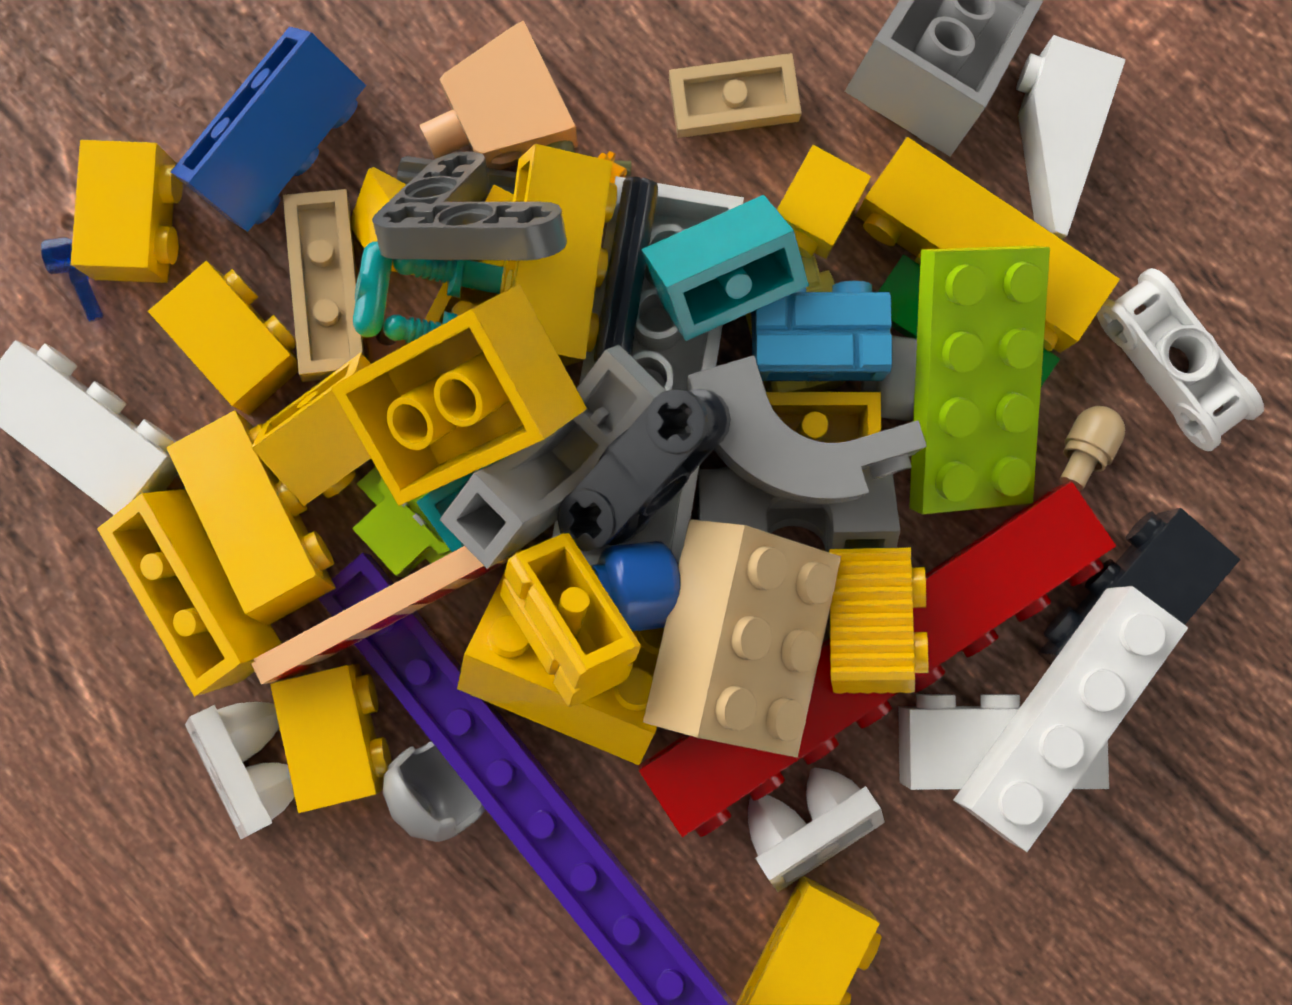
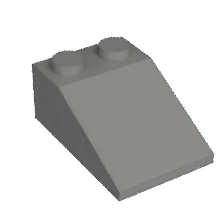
M899 0L844 92L951 157L986 108L1044 0Z

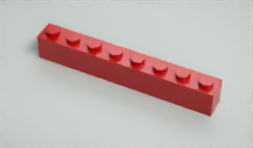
M1072 481L1054 487L1033 501V503H1030L925 573L926 607L913 608L914 632H927L928 673H915V692L913 693L925 689L940 679L946 673L941 664L961 650L966 657H970L995 642L999 636L994 628L1015 615L1019 622H1022L1046 608L1052 602L1047 593L1065 580L1073 587L1089 579L1104 568V564L1099 558L1115 548L1116 544ZM829 637L822 642L798 757L684 734L642 762L638 767V771L681 837L683 838L693 830L696 831L699 837H703L728 821L732 815L727 807L745 795L749 794L752 800L756 801L778 788L786 780L781 771L800 758H803L805 763L810 765L833 751L839 745L835 735L854 722L857 723L860 729H863L881 719L893 709L888 699L897 693H834L831 683V640Z

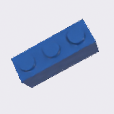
M289 26L175 165L171 173L225 218L248 232L254 224L263 223L274 213L280 202L278 194L293 176L303 174L312 166L319 154L317 146L332 128L335 129L342 126L350 119L358 105L356 98L366 85L312 32Z

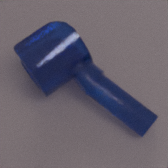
M61 237L42 241L41 255L48 273L52 275L68 272L71 284L74 286L88 321L94 322L102 319L104 315L89 283V276L71 265L72 239Z

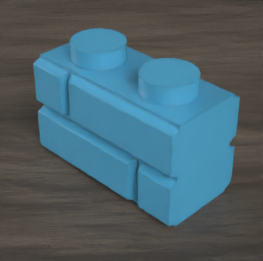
M839 282L832 286V292H806L805 287L751 312L752 356H755L762 381H883L891 372L890 292H872V284L869 282Z

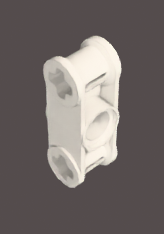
M1151 268L1140 274L1136 286L1115 301L1107 299L1098 311L1097 318L1106 334L1123 349L1144 376L1146 382L1154 389L1174 415L1182 432L1197 447L1205 451H1212L1221 443V435L1243 419L1254 420L1263 413L1264 403L1254 385L1236 369L1218 346L1214 337L1207 332L1185 304L1175 284L1159 270ZM1139 306H1146L1143 312L1138 315L1134 314V310ZM1170 347L1178 348L1185 353L1189 361L1187 373L1178 371L1169 360ZM1223 405V408L1213 415V412Z

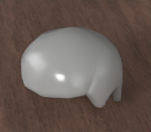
M432 741L420 748L415 749L411 746L403 751L389 764L388 771L384 774L383 795L392 819L411 837L434 842L448 840L473 824L485 812L484 806Z

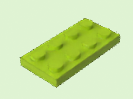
M1033 245L921 249L913 422L919 420L927 447L912 455L909 509L923 515L1033 503L1050 247Z

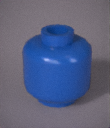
M660 541L614 545L605 548L601 552L597 564L590 566L632 632L665 628L667 616L674 609L680 592L679 562H677L672 550Z

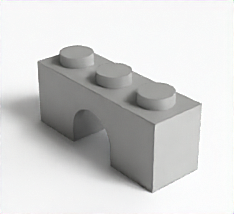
M728 466L718 469H698L697 520L747 525L768 533L786 526L803 527L814 532L822 540L826 552H829V549L896 548L900 535L893 474L873 479L869 468L862 470L869 493L865 496L843 503L807 504L786 500L762 491L742 479Z

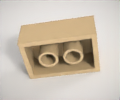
M689 519L678 566L680 572V592L674 609L666 619L643 723L697 738L798 757L841 556L747 525Z

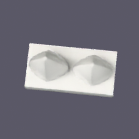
M246 702L237 703L218 710L213 705L190 716L185 726L240 839L272 824L271 820L283 812L295 797L288 765L281 763H259L245 768L243 762L259 752L278 730L279 723L275 704Z
M816 767L812 768L807 782L806 797L808 810L813 821L808 824L805 823L796 811L776 798L766 795L759 800L753 801L750 797L748 825L752 843L758 854V857L755 859L777 892L885 823L880 806L866 786L860 789L852 780L838 772Z

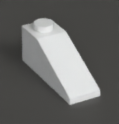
M1053 35L1039 56L1030 53L1020 74L1016 90L1025 93L1018 118L1034 222L1063 240L1068 235L1126 59Z

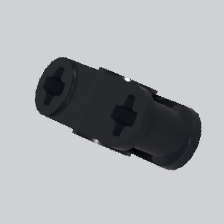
M673 389L664 391L655 397L636 421L605 449L594 468L565 497L559 507L557 518L560 533H569L578 548L585 552L601 549L605 545L626 543L632 539L659 509L680 492L696 468L723 442L729 432L731 422L729 408L723 398L714 391L706 389L690 391ZM686 408H690L692 410V414L690 416H688V414L685 412ZM687 425L693 430L692 433H687L685 430Z

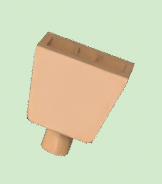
M524 21L515 24L445 72L440 78V82L452 110L419 125L435 159L469 145L472 152L484 155L487 168L499 170L518 165L519 158L534 144L547 146L558 141H571L574 148L578 147L576 126Z

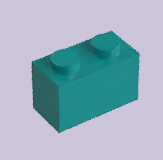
M761 195L642 249L660 302L685 341L809 286L794 230L765 195Z

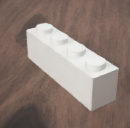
M1133 586L1107 588L953 801L1005 840L1028 852L1187 631L1188 627Z

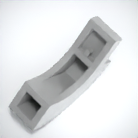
M620 345L606 349L576 388L587 410L546 439L475 472L440 518V521L487 569L523 548L556 522L559 507L565 497L594 468L605 449L636 421L655 397L666 391Z
M754 355L688 375L686 385L688 391L694 389L714 391L723 398L729 408L731 418L729 432L723 442L714 449L716 454L742 479L776 497L807 504H833L860 499L869 493L862 470L869 468L873 479L904 471L912 467L909 456L927 447L919 420L855 440L839 443L819 442L796 433L773 410L766 395Z

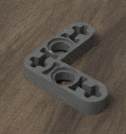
M470 151L447 154L430 162L372 218L380 253L382 256L391 259L537 260L559 253L566 247L567 238L562 209L557 204L541 201L480 202L491 189L484 155Z

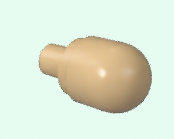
M1093 406L1084 410L1077 417L1064 442L1065 448L1063 453L1069 459V462L1060 477V481L1063 484L1072 481L1076 488L1081 491L1084 489L1093 471H1104L1106 466L1112 463L1125 437L1124 421L1115 410L1106 406Z

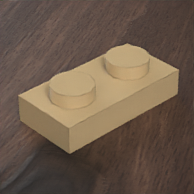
M792 53L669 70V84L677 138L793 123L800 120L802 112Z

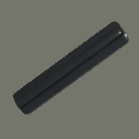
M627 177L623 181L593 358L594 364L606 349L616 345H620L630 356L632 353L646 268V260L642 249L650 244L658 196L657 182L647 178Z

